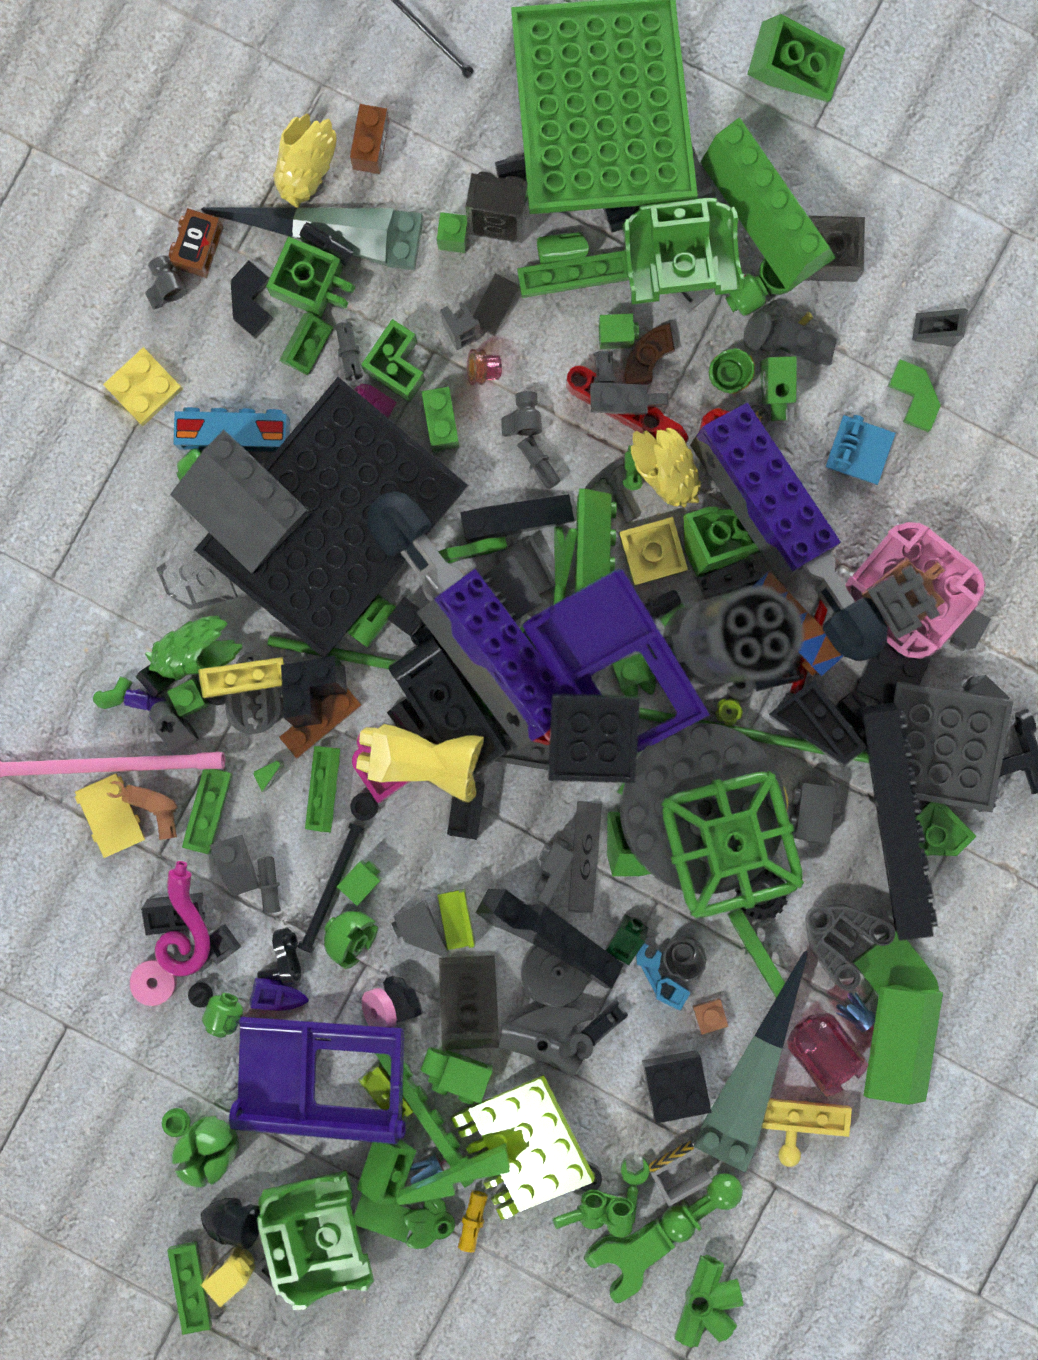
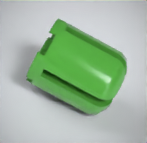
M215 1116L203 1117L195 1121L174 1145L171 1155L172 1164L180 1163L174 1170L177 1177L186 1185L196 1188L205 1187L208 1182L211 1185L218 1182L235 1160L239 1149L238 1135L235 1130H231L230 1125L223 1120L217 1119Z

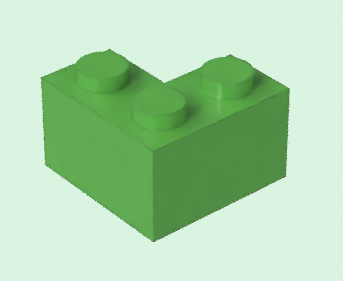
M392 319L361 364L365 374L409 403L425 381L423 372L406 361L418 343L416 334Z

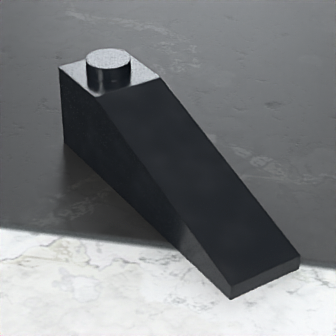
M569 494L487 506L460 512L467 544L484 539L498 538L575 522Z

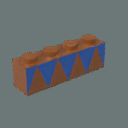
M770 571L752 586L774 589L775 592L794 604L803 625V643L801 650L797 653L805 660L801 665L812 676L817 673L821 677L843 657L834 648L822 630L823 627Z

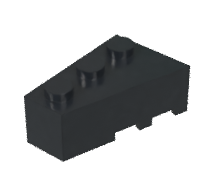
M815 680L769 713L770 718L843 767L867 750L866 745Z

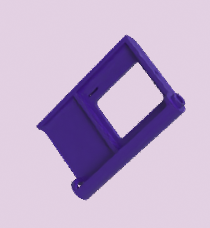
M622 569L607 574L536 614L522 625L564 694L602 695L592 679L594 673L633 652L638 651L643 655L677 714L638 735L637 753L644 750L648 745L652 746L710 715Z
M253 1017L240 1018L238 1099L234 1101L230 1109L229 1125L231 1130L398 1144L399 1140L404 1138L406 1123L402 1121L403 1028ZM326 1049L388 1054L391 1057L389 1109L381 1110L316 1103L317 1050Z

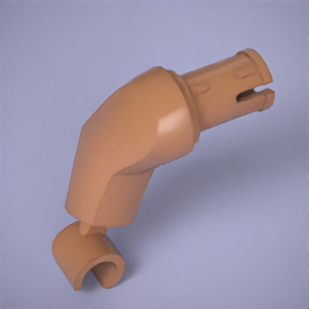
M119 781L110 782V784H115L119 787V793L114 795L107 792L108 797L118 798L122 796L123 802L140 807L156 815L159 840L177 837L173 812H176L175 809L178 808L174 800L150 789L133 785L124 787Z

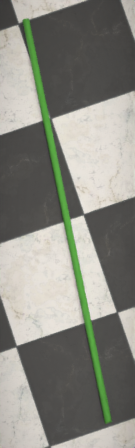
M269 635L268 646L321 656L303 641ZM334 648L327 656H336L338 660L389 669V666L397 661L395 659ZM639 708V719L663 723L676 715ZM702 719L694 723L722 725L746 735L753 741L825 755L799 738ZM863 752L854 761L869 763L867 752Z

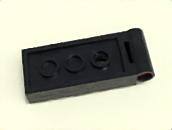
M434 635L389 666L391 675L403 690L437 745L462 736L477 735L484 737L473 775L512 750L468 680ZM440 690H443L445 693L443 699L439 696Z

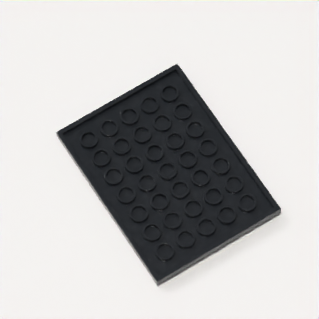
M337 377L263 466L311 512L309 516L253 574L209 532L194 551L324 658L329 655L407 561L401 552L395 556L387 555L373 537L368 527V511L372 503L378 497L391 492L408 495L431 522V529L425 533L428 536L468 488V484L341 378Z

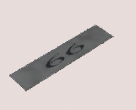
M577 802L573 845L575 855L572 858L568 910L593 912L602 804Z

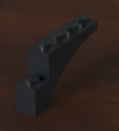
M488 889L475 912L494 927L516 935L558 957L604 988H613L624 965L546 905L525 904L507 889Z

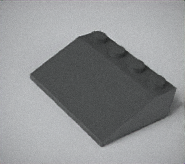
M224 429L203 450L170 494L252 574L311 513Z

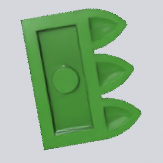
M641 653L612 664L620 689L625 696H637V684L646 693L654 694L656 677Z

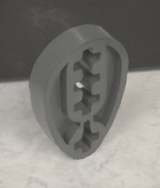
M246 653L237 660L236 664L245 663L247 659H250V662L262 659L255 653ZM277 687L254 690L259 693L254 698V704L260 706V709L255 712V717L261 719V723L257 725L256 729H254L253 724H248V719L252 718V711L247 710L246 706L251 704V697L246 696L245 692L225 695V711L231 725L238 731L250 735L259 734L270 729L277 722L281 712Z

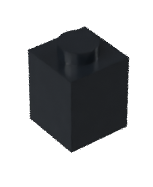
M403 597L387 618L410 637L424 623L417 614L420 608L406 597Z

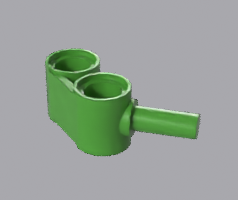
M588 1190L583 1193L581 1205H578L576 1210L554 1217L553 1224L556 1229L581 1221V1224L588 1229H599L605 1224L613 1236L626 1237L632 1232L634 1206L626 1198L616 1197L598 1190Z

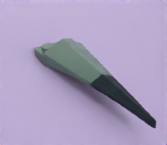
M201 208L208 215L265 229L303 241L306 240L301 238L299 234L304 224L308 222L329 236L333 234L334 239L353 249L352 256L390 268L416 269L424 219L422 213L398 211L394 208Z
M807 950L801 955L711 1108L712 1113H708L694 1144L695 1148L743 1172L747 1171L759 1142L784 1041L806 964Z

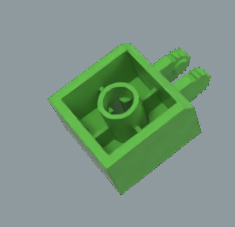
M289 236L266 285L271 297L321 318L328 303L344 309L348 306L349 302L346 299L332 294L335 287L348 293H352L355 290L353 284L339 278L343 270L339 258ZM306 274L310 275L307 280L301 281V276L306 277Z

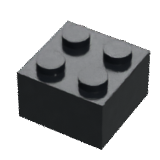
M697 1050L642 1060L652 1115L656 1124L712 1113L701 1056Z

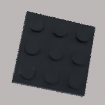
M552 694L548 781L635 783L640 708L639 696Z

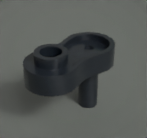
M289 928L275 930L272 936V944L278 967L258 971L257 978H280L284 985L297 984L301 980V966L296 953L298 946L297 936Z

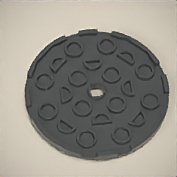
M710 723L692 724L652 746L648 745L636 758L635 783H625L620 797V817L623 833L637 861L655 876L654 878L669 887L682 891L676 865L672 864L670 858L673 854L663 820V806L661 804L665 798L668 799L676 793L709 785L713 780L721 779V781L754 772L770 771L775 774V778L780 785L787 811L783 783L769 756L746 735L732 728ZM760 783L726 792L731 814L747 810ZM769 790L756 813L761 832L779 827ZM715 795L679 804L705 821L721 817ZM702 800L711 805L710 812L706 817L701 816L697 809L699 802ZM674 813L684 853L705 848L700 828ZM781 835L763 840L770 861L781 843ZM731 836L730 841L727 843L728 848H732L733 852H736V846L740 845L739 839L736 840ZM707 856L686 861L695 894L702 893L711 876ZM764 867L748 870L749 881L755 878ZM737 874L721 878L713 894L727 892L740 887Z

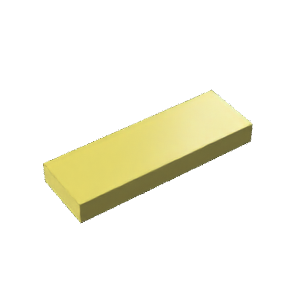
M283 657L199 669L203 698L280 687L282 686L281 665H284Z

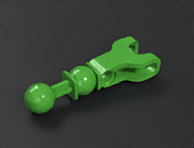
M721 1173L715 1175L712 1178V1182L708 1184L707 1194L691 1205L683 1199L681 1201L682 1206L675 1205L669 1207L663 1213L661 1219L657 1217L628 1237H616L612 1234L606 1235L586 1250L583 1259L591 1268H597L605 1263H612L621 1269L622 1274L610 1286L611 1299L615 1303H621L640 1291L645 1270L676 1247L675 1242L682 1243L688 1241L693 1236L696 1228L698 1231L702 1229L700 1219L716 1208L722 1210L736 1208L742 1199L743 1187L740 1181L731 1174Z

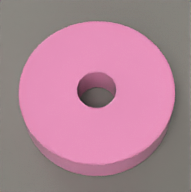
M156 959L147 960L138 965L130 977L132 995L137 1001L148 1006L160 1005L167 1001L173 995L177 985L176 976L161 968ZM150 978L157 980V987L150 986Z
M374 988L365 992L362 996V1010L368 1025L395 1028L396 1012L388 994L381 988Z

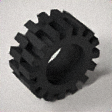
M766 868L749 881L751 890L758 883H766L770 887L785 883L781 877ZM740 887L735 888V897L741 896ZM789 895L770 899L769 902L763 905L755 904L752 908L746 909L742 907L740 909L754 919H773L777 913L781 914L783 906L787 905L788 902L786 896Z

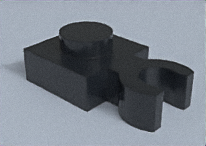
M226 924L209 936V956L198 972L207 969L211 965L212 960L218 965L241 948V945ZM194 952L189 955V959L193 956Z

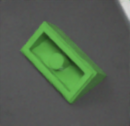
M304 313L279 361L308 376L334 327L312 313Z

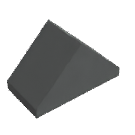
M961 308L916 313L912 340L954 347L964 338L968 310Z

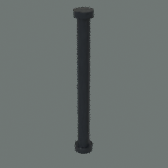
M352 822L349 823L348 828L350 831L303 941H299L297 946L303 951L313 953L315 949L313 944L335 895L337 886L340 883L360 833L363 834L365 828Z

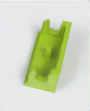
M379 1062L362 1075L358 1081L381 1110H388L390 1107L391 1077L381 1062ZM404 1097L402 1102V1118L404 1116L408 1117L413 1113Z

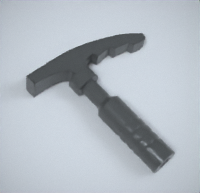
M622 459L596 474L585 489L591 490L595 484L600 483V479H606L607 485H610L614 492L613 497L626 523L635 520L636 516L623 490H620L616 482V476L612 475L617 468L624 464Z

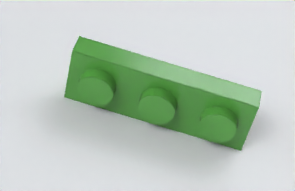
M314 746L305 829L331 833L335 794L337 791L338 767L340 764L339 748Z
M203 769L182 848L208 855L211 854L210 845L214 844L233 773L220 769Z
M198 1242L170 1246L167 1252L182 1335L210 1330L213 1325L207 1292L201 1286L204 1281Z

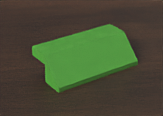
M899 984L880 986L864 1097L906 1105L926 1102L943 992L936 989L915 991Z

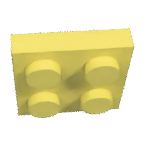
M144 347L103 384L142 426L183 390Z
M673 517L619 532L634 586L688 571Z

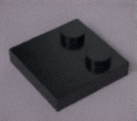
M886 643L883 650L876 657L867 660L854 691L884 704L893 703L897 681L920 685L930 661L906 657Z

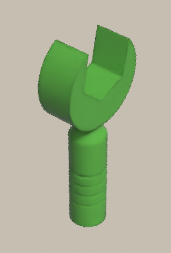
M643 1156V1168L636 1173L627 1170L625 1158L621 1163L622 1177L630 1184L627 1188L626 1199L630 1200L634 1206L633 1223H635L637 1185L644 1183L649 1176V1166Z

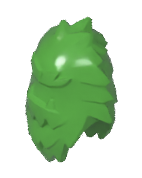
M207 616L193 622L189 621L176 631L167 633L153 644L152 652H146L145 655L151 662L149 670L158 672L163 677L181 680L187 675L199 674V669L228 664L236 658L235 656L243 646L242 644H235L234 640L214 641L222 634L220 631L228 623L221 620L219 616Z

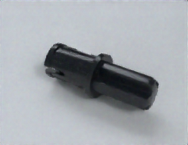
M308 222L304 224L299 236L318 249L336 256L344 266H346L354 252L353 249L334 239L333 234L329 236Z
M671 590L653 600L647 599L648 602L644 606L651 618L656 617L658 619V615L680 605L681 599L676 590Z

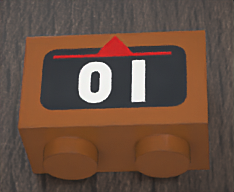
M365 104L359 105L350 154L353 170L380 174L390 123L387 108Z
M187 208L185 216H181L178 222L177 230L179 234L177 240L172 242L169 249L170 261L176 269L203 278L208 277L224 229L219 218Z

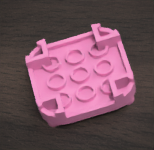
M907 522L896 525L888 531V535L854 575L849 577L845 586L854 601L864 598L862 593L906 557L916 568L924 573L939 562L945 569V572L935 578L932 583L934 589L944 599V603L937 607L940 615L931 620L926 616L921 620L923 626L899 639L895 638L891 629L887 626L888 644L906 657L923 659L937 652L975 610L984 596L986 583L982 573L971 561L934 533L929 527L921 523Z

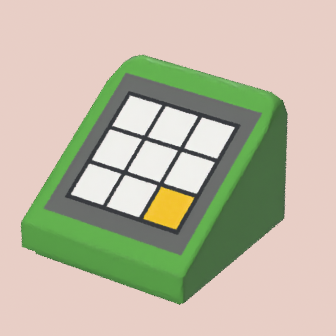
M275 761L254 771L253 775L262 792L267 791L284 766L283 761Z

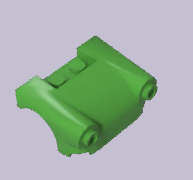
M702 198L642 206L640 211L626 219L622 228L631 303L657 302L662 294L714 289L715 295L743 291L744 274L739 260L738 215L735 208H730L726 204L717 202V198Z
M347 1170L263 1190L262 1195L259 1197L258 1206L261 1212L260 1216L257 1217L258 1228L272 1284L276 1294H280L287 1303L293 1306L292 1309H307L316 1300L343 1290L355 1289L366 1291L374 1282L368 1254L362 1253L350 1205L353 1194Z

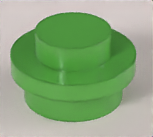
M181 1108L170 1109L162 1118V1128L171 1137L182 1136L188 1130L191 1123L188 1113Z

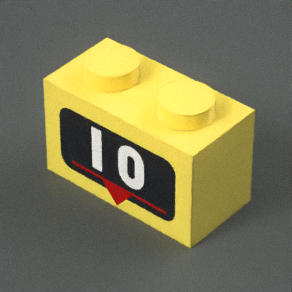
M235 1246L212 1266L201 1286L219 1307L225 1304L248 1283L256 1267L254 1257L247 1249Z

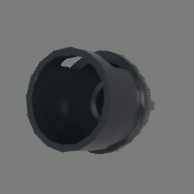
M224 1198L211 1203L200 1214L202 1226L210 1238L222 1245L229 1244L249 1249L255 1243L260 1233L257 1218L261 1212L259 1206L253 1204L242 1206L238 1198Z

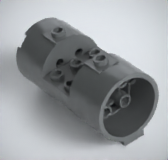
M750 587L681 607L668 620L663 638L691 683L699 685L767 679L786 671L791 666L790 664L797 655V652L801 650L803 625L799 612L791 601H787L782 595L775 592L774 589Z

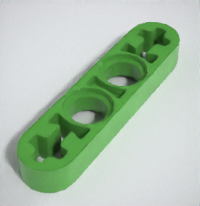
M740 908L727 913L730 922L775 998H777L785 984L784 980Z

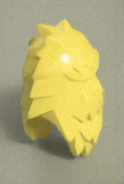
M305 114L300 119L299 117H294L282 132L273 181L281 198L287 200L296 208L299 207L300 203L310 200V196L317 192L318 186L323 183L322 177L330 168L329 165L334 156L337 140L335 130H332L330 119H325L320 123L316 120L310 126V115Z
M666 428V431L657 430V439L647 430L643 434L635 431L633 433V445L631 446L634 465L640 475L656 491L657 495L664 502L672 506L681 505L685 508L687 503H699L698 492L701 488V481H699L698 469L694 464L691 449H688L684 439L671 428Z

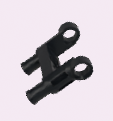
M1025 709L1015 713L1016 725H1014L1023 752L1003 758L999 777L1019 770L1024 771L1031 794H1037L1038 743L1034 734L1037 728L1032 713Z

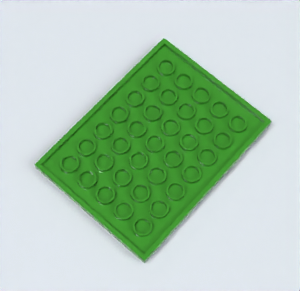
M597 0L511 7L529 214L642 206L697 199L676 0Z

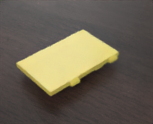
M117 773L75 791L77 804H80L93 833L91 835L94 843L97 842L103 858L146 840L139 825L141 822L138 814H134L131 805L123 802L122 796L110 798L107 795V792L114 795L119 793V787L115 784H110V782L119 781L124 784L122 777H118Z

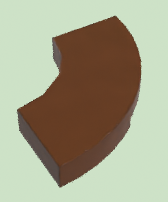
M670 323L650 330L635 344L625 365L624 384H652V373L656 363L663 356L675 351Z

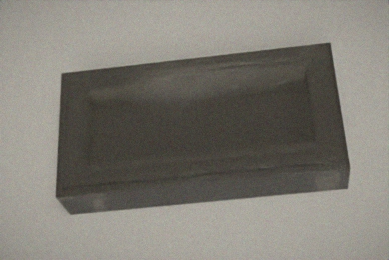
M495 273L473 314L474 320L477 319L479 321L481 330L495 336L520 289V285Z

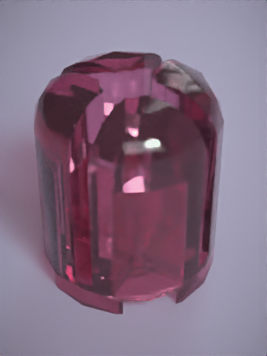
M826 1011L814 1013L802 1019L790 1032L787 1039L789 1051L819 1091H822L825 1096H832L843 1091L842 1084L854 1075L859 1079L869 1066L863 1053L836 1017Z

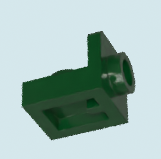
M624 914L620 926L605 950L616 959L630 965L644 944L649 928L640 919Z

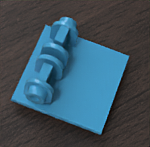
M843 415L825 467L878 485L896 433L863 422L864 418L859 415H853V418Z

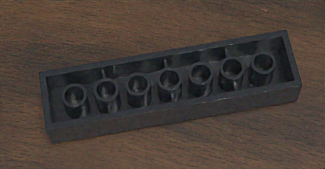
M895 702L860 707L896 933L899 941L934 937L933 927H938V922L933 904L928 900L934 899L933 890L928 875L924 874V871H929V864L924 847L920 848V843H925V838L920 820H916L915 816L921 815L916 793L911 791V787L916 786V780L911 764L907 765V759L912 758L910 743L907 737H903L902 730H907L906 716L902 709H898Z

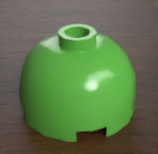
M347 911L337 917H332L325 926L324 948L327 955L344 969L355 966L360 961L356 957L361 953L364 946L369 950L378 932V927L374 925L376 921L359 911Z

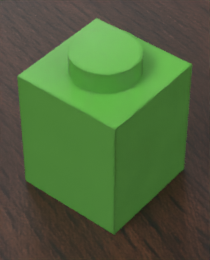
M440 212L437 232L438 250L466 252L469 230L467 215Z
M633 313L599 316L600 349L633 348L634 339H639L638 322H633Z
M191 679L167 691L179 717H188L211 705L202 696L199 680Z
M361 860L338 884L337 888L358 906L382 880L379 876L381 871L371 861L365 863Z

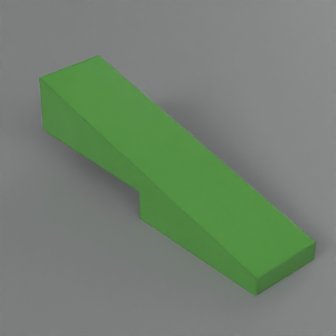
M506 1143L399 1190L396 1198L397 1206L453 1196L456 1190L455 1183L510 1173Z

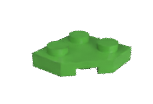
M928 801L920 809L921 815H915L916 820H920L925 838V843H920V848L924 847L927 856H958L977 837L945 804Z

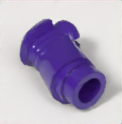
M127 689L124 696V706L150 711L155 703L167 701L164 696L161 698L153 697L150 693L141 689Z

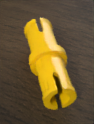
M471 1190L468 1208L461 1221L463 1229L457 1247L462 1251L475 1252L480 1228L484 1225V1219L482 1218L488 1199V1194L478 1190Z

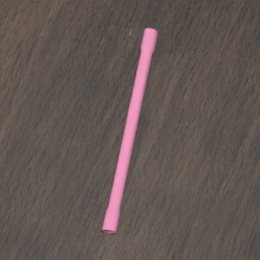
M204 752L190 755L23 762L0 761V778L3 776L192 768L200 770L224 769L225 754L224 752Z

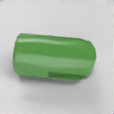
M570 232L537 238L540 264L586 257L589 251L587 240L582 233Z
M378 594L347 633L364 646L369 647L388 622L387 618L396 606Z

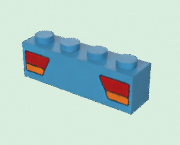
M185 407L183 411L174 412L173 445L179 450H191L193 448L204 450L224 429L247 451L276 452L290 435V418L287 414H283L282 410L268 409L266 413H255L253 409L243 408L239 409L238 413H231L224 408H211V412H200L199 408Z

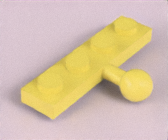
M770 1098L762 1129L786 1131L785 1145L779 1149L778 1158L784 1166L794 1167L801 1159L800 1150L796 1146L797 1132L849 1137L852 1108L846 1105Z

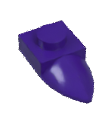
M255 978L249 1004L252 1009L287 1011L308 1003L309 999L301 991L284 985L281 980Z

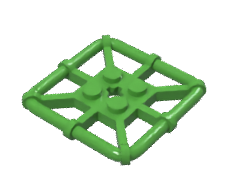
M770 771L754 772L724 781L717 779L713 780L709 785L679 792L668 799H664L661 805L663 806V820L673 854L670 858L672 864L676 865L684 900L690 910V915L695 918L699 916L710 917L742 907L749 909L754 907L756 903L784 896L796 891L797 888H802L804 884L802 880V867L792 833L795 829L793 824L789 822L781 788L774 773ZM760 783L747 810L731 814L726 792ZM769 790L779 827L761 832L756 813ZM715 795L721 817L705 821L679 804ZM674 813L700 828L705 848L684 853ZM779 835L782 836L791 873L768 859L763 840ZM731 836L740 841V845L736 846V852H733L732 848H728L727 843L730 841ZM707 856L711 876L700 897L696 900L686 861ZM763 866L784 879L787 883L752 892L747 871ZM737 874L741 896L707 905L720 879Z

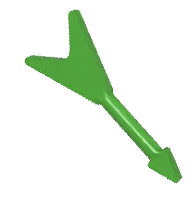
M554 527L555 592L553 605L565 599L566 584L578 533L577 529L570 528L566 539H564L562 527Z

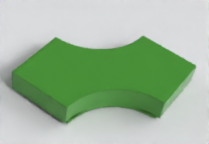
M505 537L490 538L471 544L445 548L438 552L445 562L450 564L503 550L507 547Z

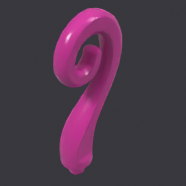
M177 861L175 869L169 871L167 891L171 904L193 935L195 941L194 954L186 961L175 960L169 955L167 947L170 944L177 945L182 955H187L190 952L191 944L189 938L178 931H171L161 935L155 946V957L161 968L179 977L191 975L201 969L207 961L210 952V938L206 925L190 898L189 891L192 874L187 871V863L184 861Z

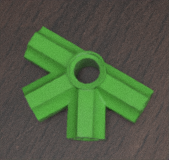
M700 1255L691 1285L685 1293L686 1300L674 1339L690 1348L699 1346L704 1327L719 1343L726 1341L733 1335L734 1330L737 1328V1323L725 1310L744 1306L738 1279L719 1282L724 1263L715 1257ZM698 1297L706 1299L701 1305L692 1303Z

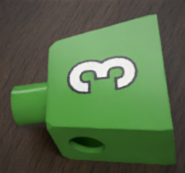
M797 356L768 357L760 361L762 405H770L771 421H787V404L796 403ZM777 386L782 391L781 397L777 396L775 393V389Z

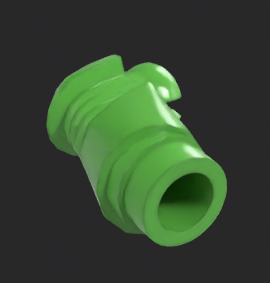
M629 445L628 451L624 453L626 477L625 480H622V483L629 490H638L643 485L642 477L634 465L635 462L631 454L632 445Z

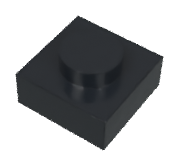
M150 665L139 671L136 675V678L153 697L164 692L177 681L149 670Z

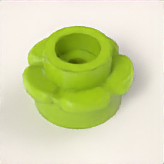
M733 698L728 700L722 699L716 705V718L720 722L723 721L725 725L736 724L737 720L741 719L743 715L740 703ZM730 709L731 714H727L726 710Z

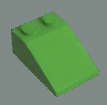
M779 14L762 22L747 75L775 88L830 102L846 48L783 14Z

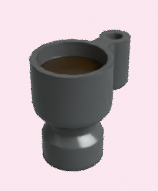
M158 256L149 262L148 267L152 275L157 277L154 285L145 293L152 309H159L163 304L176 301L187 293V288L180 274L172 271L173 265L168 256Z

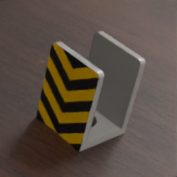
M691 1140L648 1164L650 1173L669 1207L712 1182L707 1169L702 1170L669 1190L666 1189L658 1174L696 1153Z

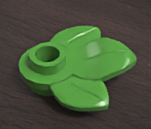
M442 1198L424 1201V1208L415 1209L403 1215L407 1227L412 1232L406 1240V1245L412 1249L427 1248L436 1239L441 1240L450 1236L455 1228V1220L446 1211V1205ZM442 1223H445L442 1228L438 1229Z

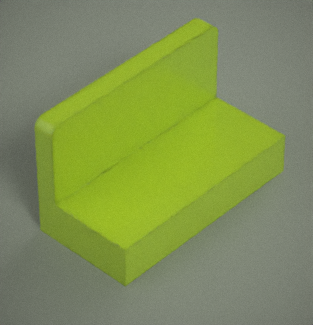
M460 889L437 894L447 949L452 950L467 946L474 948L476 943L466 890Z

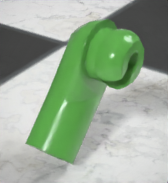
M120 676L113 690L97 691L93 695V702L101 709L121 705L127 689H130L133 682Z

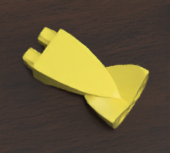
M383 724L379 728L365 727L360 732L359 742L362 745L370 746L371 754L366 752L360 753L357 758L356 769L368 773V780L377 782L429 781L448 794L464 802H470L476 797L473 771L483 745L484 737L468 735L434 745L419 735L399 727Z

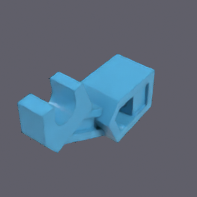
M644 942L636 954V964L640 965L655 992V998L681 1011L691 992L667 975L660 976L657 969L660 967L662 953L656 949L652 957L645 956V950L649 945ZM665 982L669 986L672 985L674 987L668 998L661 993V984Z

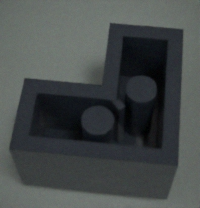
M336 656L281 665L284 719L295 728L322 724L320 697L347 693L345 666Z

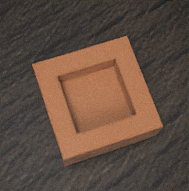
M720 998L693 1005L702 1035L729 1027Z

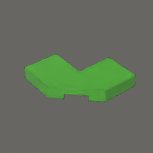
M899 359L887 387L913 397L903 422L929 432L941 404L926 369Z

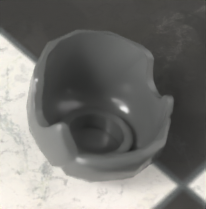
M680 936L671 939L665 946L663 963L670 975L681 978L684 982H689L699 978L704 972L706 955L704 948L697 940L688 936Z

